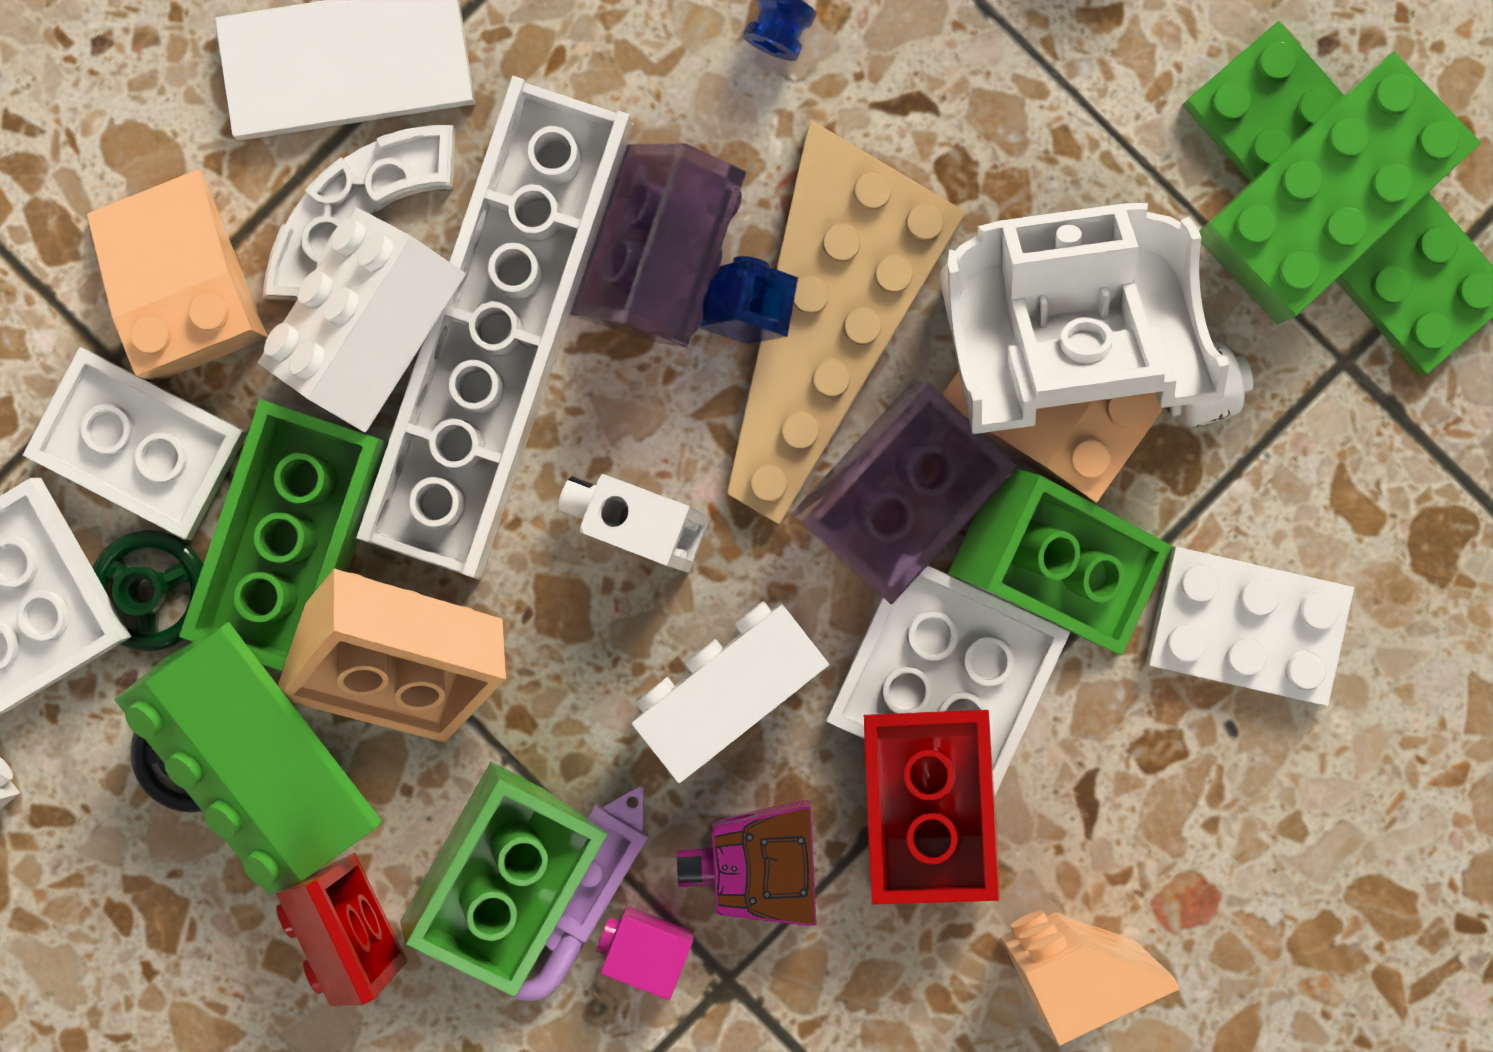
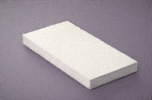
M323 0L215 17L232 135L237 141L475 105L460 0Z

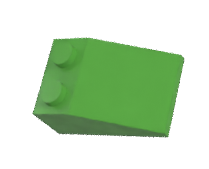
M999 463L948 574L1122 656L1173 546L1039 474Z

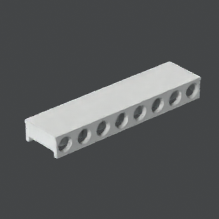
M512 75L450 259V263L465 272L466 276L420 347L356 537L357 539L481 580L634 123L631 122L630 114L621 111L615 113L527 84L524 79Z

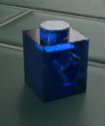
M737 256L733 258V263L708 268L697 328L745 344L788 337L798 277L771 268L769 263L764 260L748 256Z

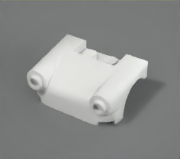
M1148 203L1117 204L1001 220L978 226V235L960 245L956 251L949 250L948 262L940 272L939 281L944 297L972 434L1035 426L1036 409L1146 393L1156 392L1161 408L1223 400L1229 363L1226 356L1221 355L1214 347L1207 329L1199 279L1201 236L1191 219L1187 217L1179 222L1169 216L1148 212Z

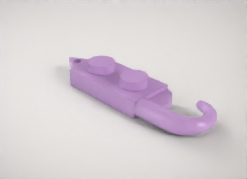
M642 785L637 786L604 806L598 803L594 806L587 819L605 830L608 835L545 944L546 947L552 950L539 974L532 980L524 981L518 994L513 998L521 1001H537L551 995L564 980L648 838L649 834L644 831V787ZM631 796L636 797L639 801V804L635 807L630 806L627 802V799Z

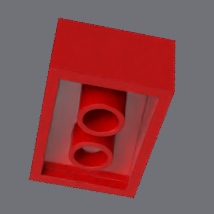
M989 710L863 715L872 905L999 901L1000 879Z
M355 852L317 870L302 882L276 893L281 903L276 906L279 922L288 937L291 939L297 937L307 958L303 961L305 976L315 993H324L330 1006L364 1005L374 1000L407 963L401 946Z

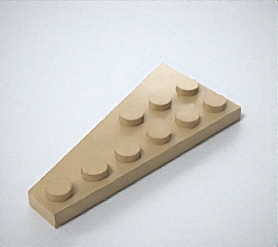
M811 119L808 125L727 495L780 525L966 214L964 210Z

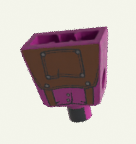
M799 800L713 820V848L677 850L678 886L715 885L716 914L804 926L817 925L811 806L809 800Z

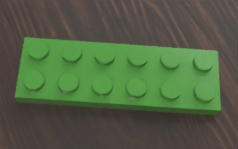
M1277 21L1182 105L1246 179L1251 182L1343 96V93L1280 21ZM1429 192L1335 280L1419 377L1431 372L1493 318V265Z

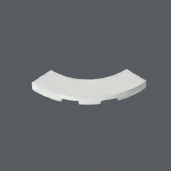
M429 125L383 135L376 138L377 141L360 148L344 159L340 157L325 169L305 189V195L292 211L286 224L283 223L278 232L265 273L262 298L267 301L296 302L301 283L311 272L317 270L331 248V239L336 228L345 219L350 218L356 207L374 215L392 202L409 195L438 189H453L456 135L454 126Z

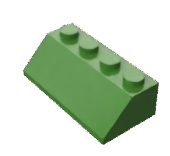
M229 622L164 658L114 699L125 713L129 727L149 743L164 762L165 770L171 780L186 790L204 813V819L209 828L215 834L224 838L243 862V869L247 876L254 883L262 886L268 895L302 882L382 823L377 813Z

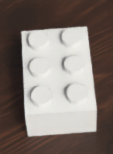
M356 207L350 218L345 219L336 228L331 239V248L317 270L311 272L301 283L298 290V300L284 322L277 325L268 335L264 345V353L258 364L308 400L366 433L466 276V273L411 235Z
M762 601L735 623L736 628L741 634L724 647L714 639L687 661L685 665L691 671L689 675L676 685L666 677L635 703L642 712L637 715L631 724L679 784L830 665L781 602L770 609Z

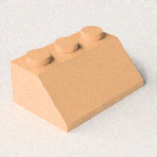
M333 569L305 603L278 686L291 703L446 742L506 680L503 620L475 611L469 607L458 606L421 595L415 591L404 590L364 578L358 574Z
M1042 910L1027 914L1010 925L1012 933L1001 937L1032 1005L1059 1046L1179 990L1175 978L1136 941L1057 912L1048 916Z

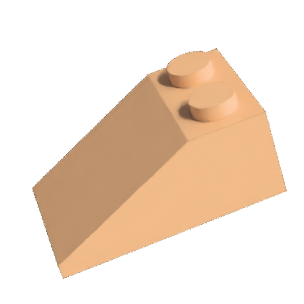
M200 169L87 214L112 319L135 376L157 383L267 339L268 335L204 174Z
M958 371L937 401L970 424L960 373ZM1156 392L1036 409L1035 426L986 432L983 434L1045 478L1094 504L1101 498L1164 408L1160 407Z

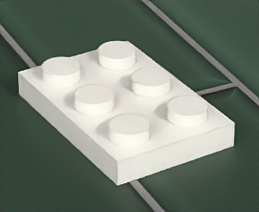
M79 347L23 456L185 540H192L248 432L144 378L135 376L134 373L98 354Z
M1172 547L1168 557L1145 665L1328 706L1354 587L1185 548Z

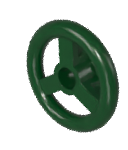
M155 530L136 531L112 542L96 559L92 568L106 593L109 578L114 581L112 596L117 607L126 614L137 616V631L127 628L131 638L122 642V646L138 651H157L172 647L184 640L179 635L203 563L196 552L180 538ZM152 548L171 554L179 563L163 572H157L150 567L144 566L129 568L119 560L135 550ZM143 580H147L153 589L152 596L147 602L143 601L138 595V587ZM190 580V600L185 613L174 625L158 632V609L166 600L168 591Z

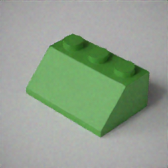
M490 762L400 920L405 945L516 997L607 837V832L544 788Z

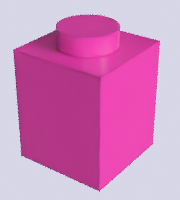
M626 905L621 921L611 917L608 918L595 951L607 956L600 974L670 1001L693 943L694 931Z

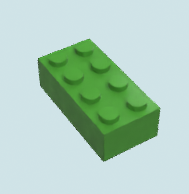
M1393 51L1368 71L1199 230L1201 244L1276 324H1280L1296 317L1478 147L1481 142L1402 58Z
M259 399L179 637L194 642L229 622L262 665L283 671L305 603L333 569L344 572L349 571L359 541L356 537L388 442Z

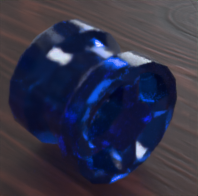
M757 0L759 12L755 20L746 24L743 38L752 46L769 55L783 60L796 61L802 50L800 37L803 30L812 27L817 12L802 0Z

